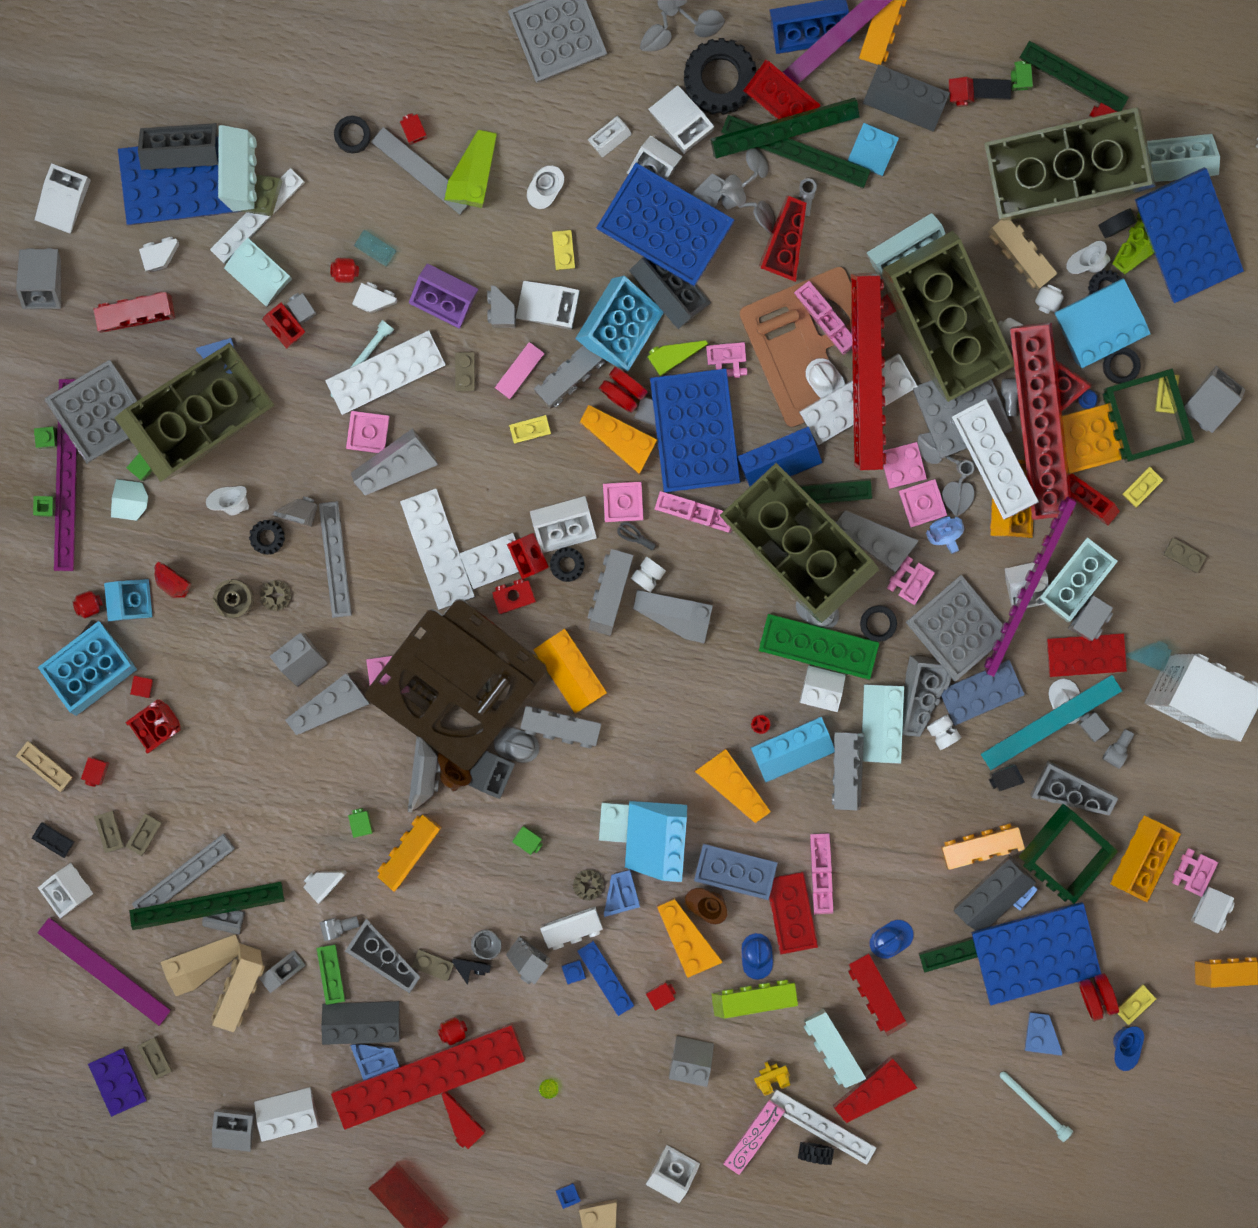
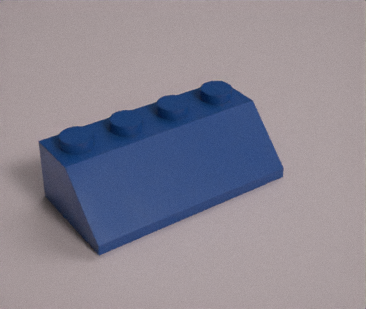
M823 0L769 9L776 54L809 49L849 13L846 0Z
M809 426L737 457L749 487L775 463L790 477L822 464Z

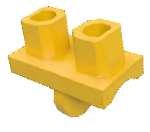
M768 1061L764 1062L766 1068L759 1070L761 1076L754 1078L758 1089L762 1091L764 1096L774 1092L771 1084L777 1081L781 1089L790 1086V1074L786 1065L778 1068L777 1063L769 1066Z

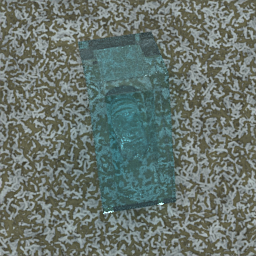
M1157 641V644L1150 643L1126 653V658L1155 670L1164 671L1172 650L1167 648V644Z

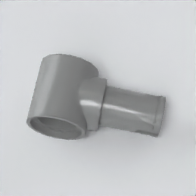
M809 177L803 179L799 185V197H801V201L807 203L805 216H810L812 199H814L817 189L816 181ZM806 181H810L814 185L813 190L810 192L803 189V184Z
M1002 379L1001 394L1006 402V416H1017L1018 393L1016 379Z
M1124 729L1117 743L1108 747L1102 759L1120 769L1127 759V747L1134 734Z
M357 916L344 920L332 918L319 922L324 941L341 937L343 932L360 927Z

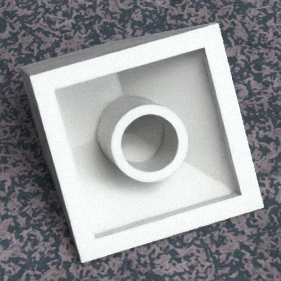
M345 870L318 871L315 874L311 872L304 880L306 883L304 889L319 904L348 872Z

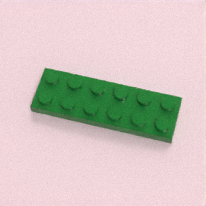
M768 614L758 651L870 680L879 642Z

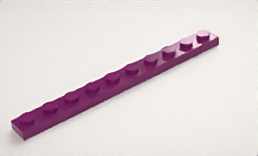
M59 379L58 390L76 379ZM59 421L57 427L54 571H74L77 448Z
M1068 496L1065 500L1061 501L1058 507L1060 512L1057 518L1054 517L1051 521V531L1049 535H1045L1041 544L1043 548L1040 553L1037 552L1033 560L1035 565L1026 574L1025 580L1027 582L1024 588L1021 587L1018 591L1017 598L1019 599L1016 605H1012L1008 614L1010 618L1008 622H1004L1000 631L1002 635L993 644L992 650L994 652L985 661L984 667L988 675L995 676L1076 505V501Z

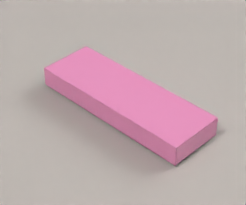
M529 342L495 386V389L508 399H511L543 357L544 353Z

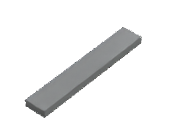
M384 127L371 141L372 144L459 215L467 208L468 205L445 201L448 180Z
M338 501L320 503L319 510L332 618L352 616Z
M222 834L137 899L132 905L135 909L164 904L231 853L235 847L225 834Z

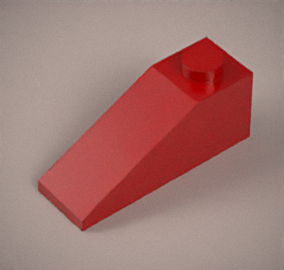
M1071 473L1069 479L1072 499L1109 526L1120 512L1115 503Z
M447 1091L443 1092L441 1095L454 1135L457 1137L455 1141L462 1148L466 1147L469 1149L486 1130Z

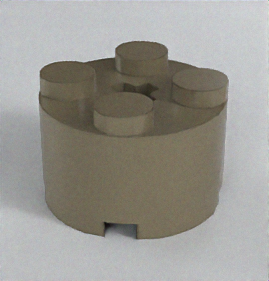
M234 579L225 580L216 587L213 595V604L221 615L228 618H240L251 610L254 604V596L251 588L246 583ZM231 594L234 596L237 595L238 598H236V603L229 601L231 599Z

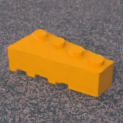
M726 749L695 770L700 777L754 823L771 812Z
M675 898L657 905L687 978L723 963Z

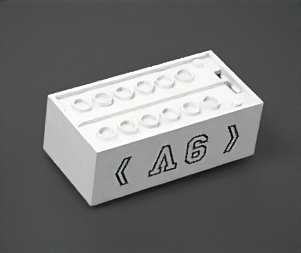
M1199 653L1168 656L1145 704L1211 738L1241 742L1258 709V683L1244 681V676L1236 672L1229 673L1226 671L1227 668L1219 663H1209V658Z

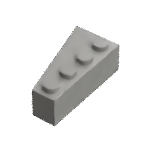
M846 510L836 521V524L860 548L893 572L897 571L918 542L916 539Z
M366 919L345 952L410 994L420 976Z

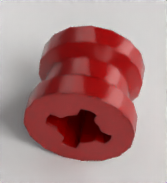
M756 715L751 720V728L758 734H764L770 729V721L764 715Z

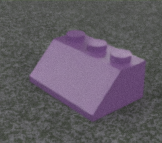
M427 263L417 279L409 304L460 329L474 302L478 289Z

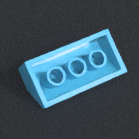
M818 717L750 747L765 782L835 752L822 717Z

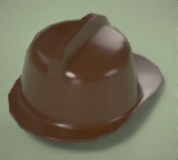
M438 753L437 759L441 768V782L453 792L457 791L461 786L469 785L472 779L469 770H463L444 755Z
M694 888L687 892L685 903L693 913L710 924L716 925L725 921L727 907L724 898L720 894L709 892L703 888Z

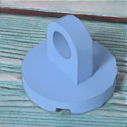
M944 517L932 523L930 530H927L926 534L930 543L934 545L946 544L950 553L953 554L959 551L955 540L963 534L965 527L962 519L959 517H955V519Z

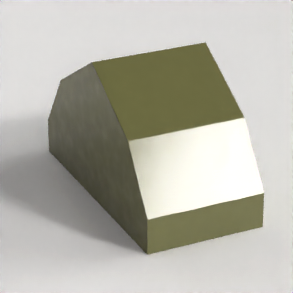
M953 231L883 268L881 277L886 294H888L896 309L894 314L922 365L947 402L1014 367L1012 355L963 243Z
M777 463L719 515L790 595L821 623L880 570L875 562Z

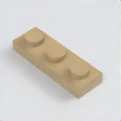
M27 741L16 755L17 758L59 792H62L73 778L72 775L30 741Z

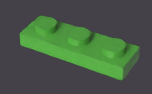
M336 944L317 947L326 1005L345 1002Z

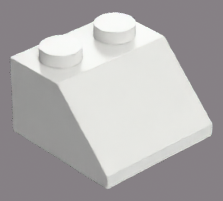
M650 135L641 146L627 174L630 173L634 164L638 163L668 181L682 156Z
M808 666L799 703L838 712L845 674Z
M71 863L56 872L38 887L60 919L93 895L90 887L84 882L77 869Z
M666 1145L646 1185L680 1203L688 1192L700 1163Z

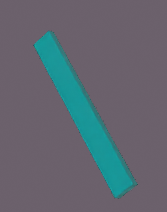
M1113 674L985 750L981 753V756L989 769L992 770L1122 692V688Z

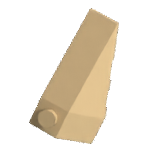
M236 934L161 961L166 979L175 996L195 990L239 955L237 950L239 941Z

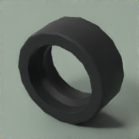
M353 115L346 116L336 124L334 139L339 148L344 152L351 154L359 153L366 149L370 143V128L362 118ZM352 123L358 124L364 133L363 140L354 146L347 145L341 138L342 129Z
M1131 208L1102 222L1098 227L1106 239L1135 224L1137 219Z
M1126 347L1106 356L1103 362L1105 376L1116 384L1135 379L1141 368L1140 358L1137 353ZM1117 355H1127L1132 360V371L1125 377L1116 376L1111 370V361Z
M885 606L870 607L861 616V631L871 641H886L896 631V616L892 610ZM873 613H884L889 618L890 626L886 633L875 635L868 629V618Z

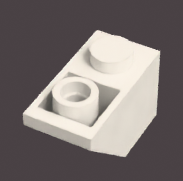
M167 237L161 240L162 243L154 244V242L144 244V248L139 249L147 273L167 268L180 245L177 239Z
M367 282L366 285L361 283L352 304L372 314L397 304L398 300L394 297V293L388 290L381 292L377 290L378 286Z

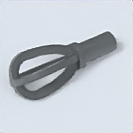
M622 522L619 525L617 533L621 538L642 544L650 550H653L656 546L655 543L641 535L639 530L629 522ZM628 525L637 533V535H635L634 533L630 532L622 526ZM620 530L625 531L626 533L630 534L636 539H632L622 535Z

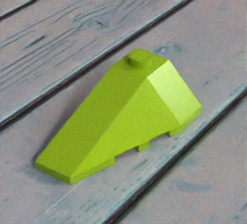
M483 130L476 132L448 180L445 201L482 208L496 133Z
M1139 213L1135 226L1129 230L1130 236L1128 240L1122 244L1112 263L1123 274L1128 273L1154 253Z

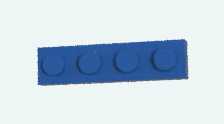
M594 940L577 950L616 1014L619 1016L634 1007L633 1002Z

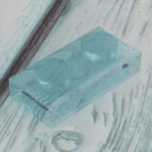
M363 230L354 244V247L387 267L396 253L395 249L366 230Z

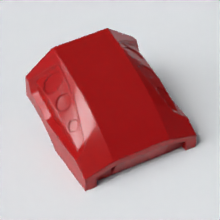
M158 561L154 567L157 587L172 598H185L189 593L191 583L182 576L177 575L169 566Z
M160 699L154 701L125 722L143 744L147 754L181 731L179 720L170 707Z

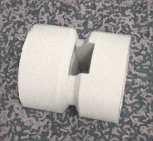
M646 557L640 565L641 570H636L631 579L651 593L656 586V580H660L666 570Z
M948 714L927 726L931 736L936 737L935 742L940 750L961 739L957 729L952 728L953 722Z

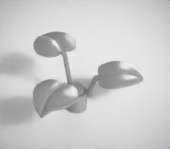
M658 0V7L663 10L661 14L664 26L655 24L650 27L641 41L640 49L642 51H657L668 45L671 40V32L667 30L666 15L674 16L679 11L696 25L694 33L699 37H709L718 32L723 26L725 19L719 11L709 9L701 13L698 21H696L680 7L687 0Z
M755 147L748 149L746 153V161L750 169L754 171V174L743 184L736 175L728 176L719 193L723 195L721 201L728 210L736 206L739 208L746 206L755 207L753 213L756 220L771 234L775 223L771 207L764 201H760L758 204L756 202L745 203L746 195L743 187L758 175L764 178L768 173L767 161L761 151Z
M930 432L920 434L917 444L921 456L931 464H938L942 459L939 457ZM948 456L945 458L957 464L956 469L961 474L959 483L950 482L944 487L942 498L955 516H959L968 509L974 498L973 486L970 483H962L966 476L973 473L975 462L974 460L972 462L968 460L958 461Z

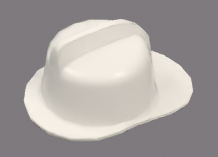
M553 165L545 166L534 174L527 190V199L532 207L544 209L554 201L564 183V175L558 167Z
M1096 241L1073 254L1067 262L1066 268L1068 272L1072 274H1079L1085 271L1097 273L1105 268L1107 263L1110 262V257L1106 253L1107 246L1105 242Z
M823 358L815 359L807 366L806 379L820 398L845 385L843 377L829 360Z
M243 486L219 488L207 497V508L210 510H223L229 515H237L249 509L246 498L247 490Z
M1059 679L1049 689V700L1053 709L1080 694L1076 684L1071 680ZM1080 717L1070 722L1069 724L1078 722L1080 720Z

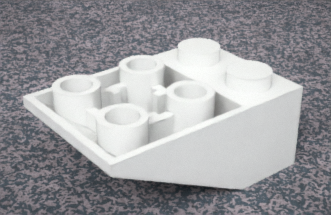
M676 86L648 109L683 154L714 130L713 124L679 86Z
M51 163L44 181L35 221L71 234L91 180L84 175Z
M523 281L516 319L572 330L580 291L562 286Z

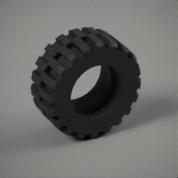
M719 38V40L715 41L710 39L705 44L701 43L696 50L691 52L685 64L684 86L686 87V93L696 105L700 106L701 110L710 111V114L716 115V113H721L725 115L730 111L735 112L739 107H743L748 99L751 98L743 90L756 74L755 61L753 62L751 53L747 52L742 44L738 45L735 43L736 41L731 39L730 41H726L725 38ZM722 59L729 61L737 69L738 82L734 89L728 93L717 94L711 92L703 83V70L713 60Z

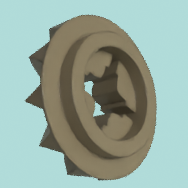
M273 580L263 586L260 599L267 609L279 611L289 604L291 592L285 583ZM274 587L277 593L284 595L277 598V604H275L274 598L267 597V595L273 594Z
M593 870L581 871L576 875L573 882L575 894L582 900L590 901L598 898L604 888L602 877ZM592 877V885L596 889L589 888V890L586 893H584L585 886L583 885V883L580 882H588V880H590V878Z

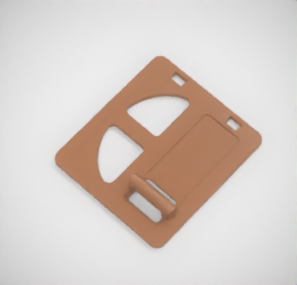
M841 267L826 271L743 307L739 313L783 419L789 427L805 423L799 411L821 399L808 383L806 369L810 362L815 359L823 358L829 360L826 349L834 346L826 334L823 336L818 335L809 312L794 292L810 281L822 297L837 304L848 315L850 323L846 325V328L852 334L851 283L846 271ZM787 307L789 310L765 322H759L760 317L778 309ZM792 322L796 326L794 330L771 340H768L765 336L768 332Z

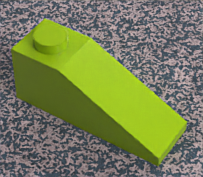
M705 340L666 345L661 348L656 346L649 351L650 355L647 356V359L659 377H661L708 346V343Z

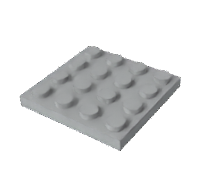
M534 0L508 10L536 83L607 55L586 0Z
M110 360L44 399L87 464L129 439L115 417L137 400Z
M992 379L949 402L940 394L932 380L913 388L914 395L940 459L968 449L952 416L987 399L1004 434L1013 431Z
M962 575L906 621L907 625L954 681H957L992 650L996 639L999 640L1002 635L1000 631L1003 625Z

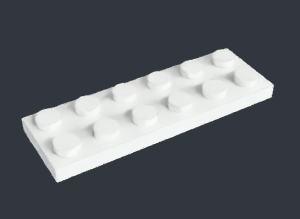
M428 330L325 381L343 415L445 366V363Z
M896 354L885 361V367L882 368V376L885 377V387L882 388V395H885L886 406L918 386L900 354ZM853 380L799 411L818 445L853 425Z
M987 399L952 416L1003 519L1005 520L1038 503L1039 501Z
M437 489L400 501L438 610L451 606L457 599L468 600L474 598L472 587Z

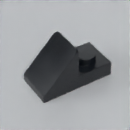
M454 957L452 961L467 985L471 970H474V974L483 976L486 973H490L491 964L457 957Z

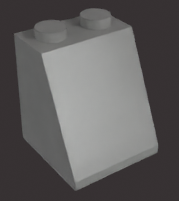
M28 248L26 250H19L16 290L22 309H61V258L58 249Z
M1215 366L1184 404L1186 415L1188 418H1194L1198 421L1199 426L1203 430H1209L1213 433L1242 400L1245 389Z
M299 633L270 655V658L280 671L297 687L328 664L305 633Z
M676 1036L669 1069V1079L707 1087L714 1043Z

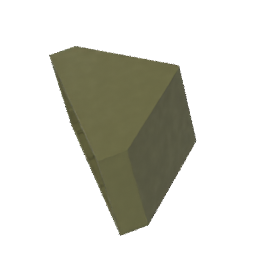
M1138 107L984 143L998 216L1003 221L1091 209L1156 186L1141 109Z
M228 343L125 408L115 419L159 481L162 482L183 472L275 405L233 346ZM230 369L232 373L228 374L226 371Z

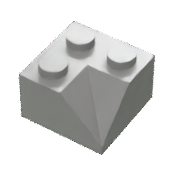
M1090 596L1068 629L1089 641H1093L1094 638L1097 640L1103 631L1101 626L1105 622L1108 623L1111 619L1113 608L1097 597Z

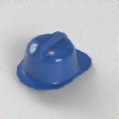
M903 920L889 922L872 934L870 939L871 951L877 957L883 959L897 955L911 944L913 940L912 927Z
M755 933L749 935L743 941L741 948L743 970L752 979H763L770 974L773 966L771 942L762 934Z
M1137 1026L1122 1027L1113 1038V1045L1116 1049L1114 1056L1115 1064L1122 1071L1133 1069L1140 1058L1144 1042V1032Z

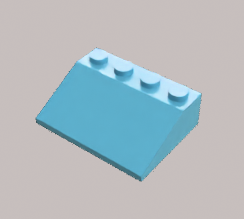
M627 277L612 278L575 339L589 351L628 372L664 312Z
M1124 279L1054 313L1073 359L1081 368L1150 334L1146 321Z
M100 621L96 622L38 667L68 711L75 716L137 670L127 654Z
M629 801L625 868L662 881L682 882L687 805Z

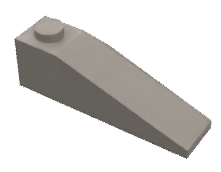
M637 590L633 609L686 640L705 643L713 605Z

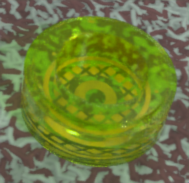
M545 1079L539 1086V1092L546 1099L554 1098L558 1093V1084L553 1079Z

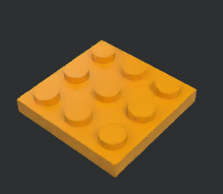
M1108 404L1062 416L1069 474L1122 460L1118 451L1121 448L1119 441H1116L1113 435L1115 427L1108 418L1107 412L1110 411Z

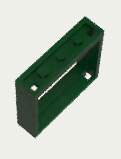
M1173 368L1103 389V401L1105 404H1108L1110 410L1107 412L1108 418L1115 427L1113 435L1115 440L1119 441L1121 447L1118 449L1119 455H1121V459H1124L1125 463L1194 443ZM1164 377L1182 440L1132 454L1114 392Z
M1062 804L1019 855V858L1025 862L1023 866L1028 871L1032 872L1034 870L1036 872L1034 876L1041 882L1047 881L1046 886L1051 891L1055 892L1057 890L1059 892L1057 896L1064 902L1069 900L1075 904L1116 855L1118 850L1073 810ZM1069 821H1072L1098 844L1101 849L1066 890L1035 862Z

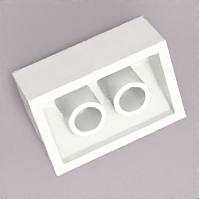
M585 496L530 511L533 527L542 553L597 538Z
M592 907L543 924L540 930L547 947H552L553 950L564 947L563 943L571 941V944L582 941L581 937L597 936L600 934V930H603L596 907Z
M311 1087L254 1102L257 1126L262 1142L317 1128L320 1125Z

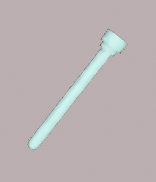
M382 320L378 325L377 334L351 367L364 362L382 338L390 335L394 329Z
M1006 1072L1000 1073V1078L1056 1130L1057 1137L1062 1142H1065L1071 1136L1073 1130L1069 1126L1061 1125Z

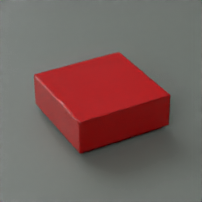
M134 676L130 695L150 698L153 679Z

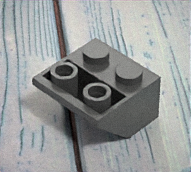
M485 750L470 771L472 779L469 786L501 799L515 763Z

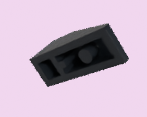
M1010 763L989 774L991 778L988 779L992 788H997L998 791L1025 783L1017 766Z

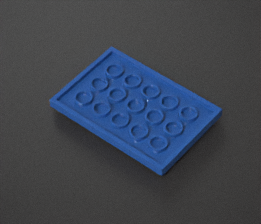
M138 146L118 149L126 223L128 226L241 212L232 211L218 198V165L141 170Z
M635 163L596 229L695 287L735 220Z
M1207 168L1199 169L1134 199L1173 303L1179 302L1244 271Z
M726 368L650 378L664 492L740 483Z
M1083 902L971 932L990 1006L1094 978L1096 975L1101 974Z

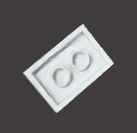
M513 533L459 553L473 589L519 572L507 546L508 543L516 540Z

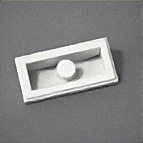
M616 116L592 135L588 141L598 154L604 157L631 136V132L624 122Z

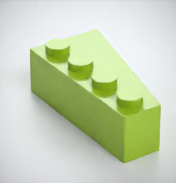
M788 979L778 980L777 984L770 985V982L758 984V987L749 985L742 986L737 990L725 989L722 992L711 993L714 1016L726 1019L798 1006L795 983L788 982Z

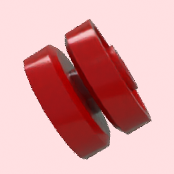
M614 367L609 376L616 385L608 380H604L599 390L614 404L632 414L637 407V403L630 395L638 400H642L648 391L626 373Z
M1105 973L1094 977L1095 987L1089 979L1078 982L1082 998L1093 1022L1103 1019L1102 1006L1109 1016L1119 1013L1114 990Z

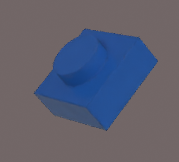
M580 960L561 966L567 985L586 979Z
M574 1183L556 1190L563 1209L581 1202Z

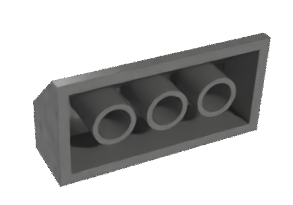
M878 64L863 104L934 132L950 93Z
M217 123L140 128L138 156L141 170L218 165Z
M644 257L629 270L677 329L684 326L711 304L697 285L695 287Z
M1009 855L954 906L953 911L975 931L988 928L1037 882Z
M400 1001L323 1004L321 1023L322 1045L400 1042Z

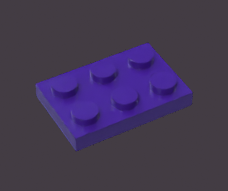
M125 1048L88 1063L111 1117L147 1101Z

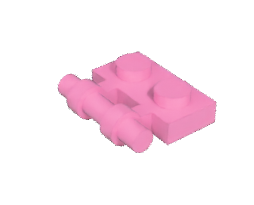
M745 342L706 346L708 365H716L717 370L722 369V364L733 363V369H726L727 377L734 376V378H740V376L747 375V368H739V363L746 362Z
M907 556L896 574L891 576L887 589L893 592L897 586L900 587L901 591L898 596L915 605L935 572L920 563L915 568H912L910 564L913 559ZM905 572H908L911 575L906 583L900 581Z
M1188 848L1185 855L1183 854L1181 857L1182 862L1178 870H1175L1172 883L1179 886L1181 879L1187 881L1184 889L1202 897L1218 862L1202 854H1199L1196 861L1192 859L1195 851ZM1191 864L1194 867L1188 876L1184 873L1188 865Z

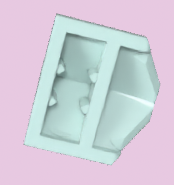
M116 479L112 495L111 517L137 521L147 509L148 495L144 485L140 482Z

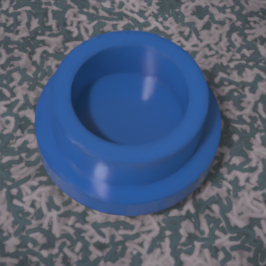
M1086 390L1078 397L1080 406L1085 409L1093 408L1098 401L1096 393L1092 390Z

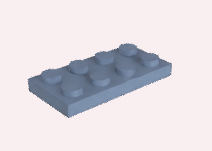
M1010 660L1000 663L994 677L988 675L984 670L948 686L947 690L944 689L941 698L955 726L1024 696V692Z
M703 844L694 881L769 900L778 862Z

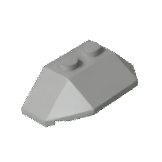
M416 737L408 812H413L434 795V791L438 792L439 780H436V773H440L441 770L438 764V755L421 737Z

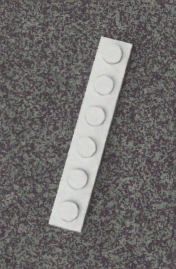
M291 168L280 178L283 182L273 214L305 183ZM246 213L210 250L225 264L247 237L250 239L271 216Z
M777 1089L770 1099L785 1110L782 1116L866 1165L876 1150L875 1146Z

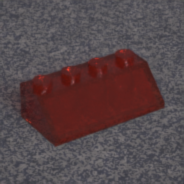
M398 1162L368 1188L404 1228H442L448 1222L449 1218Z

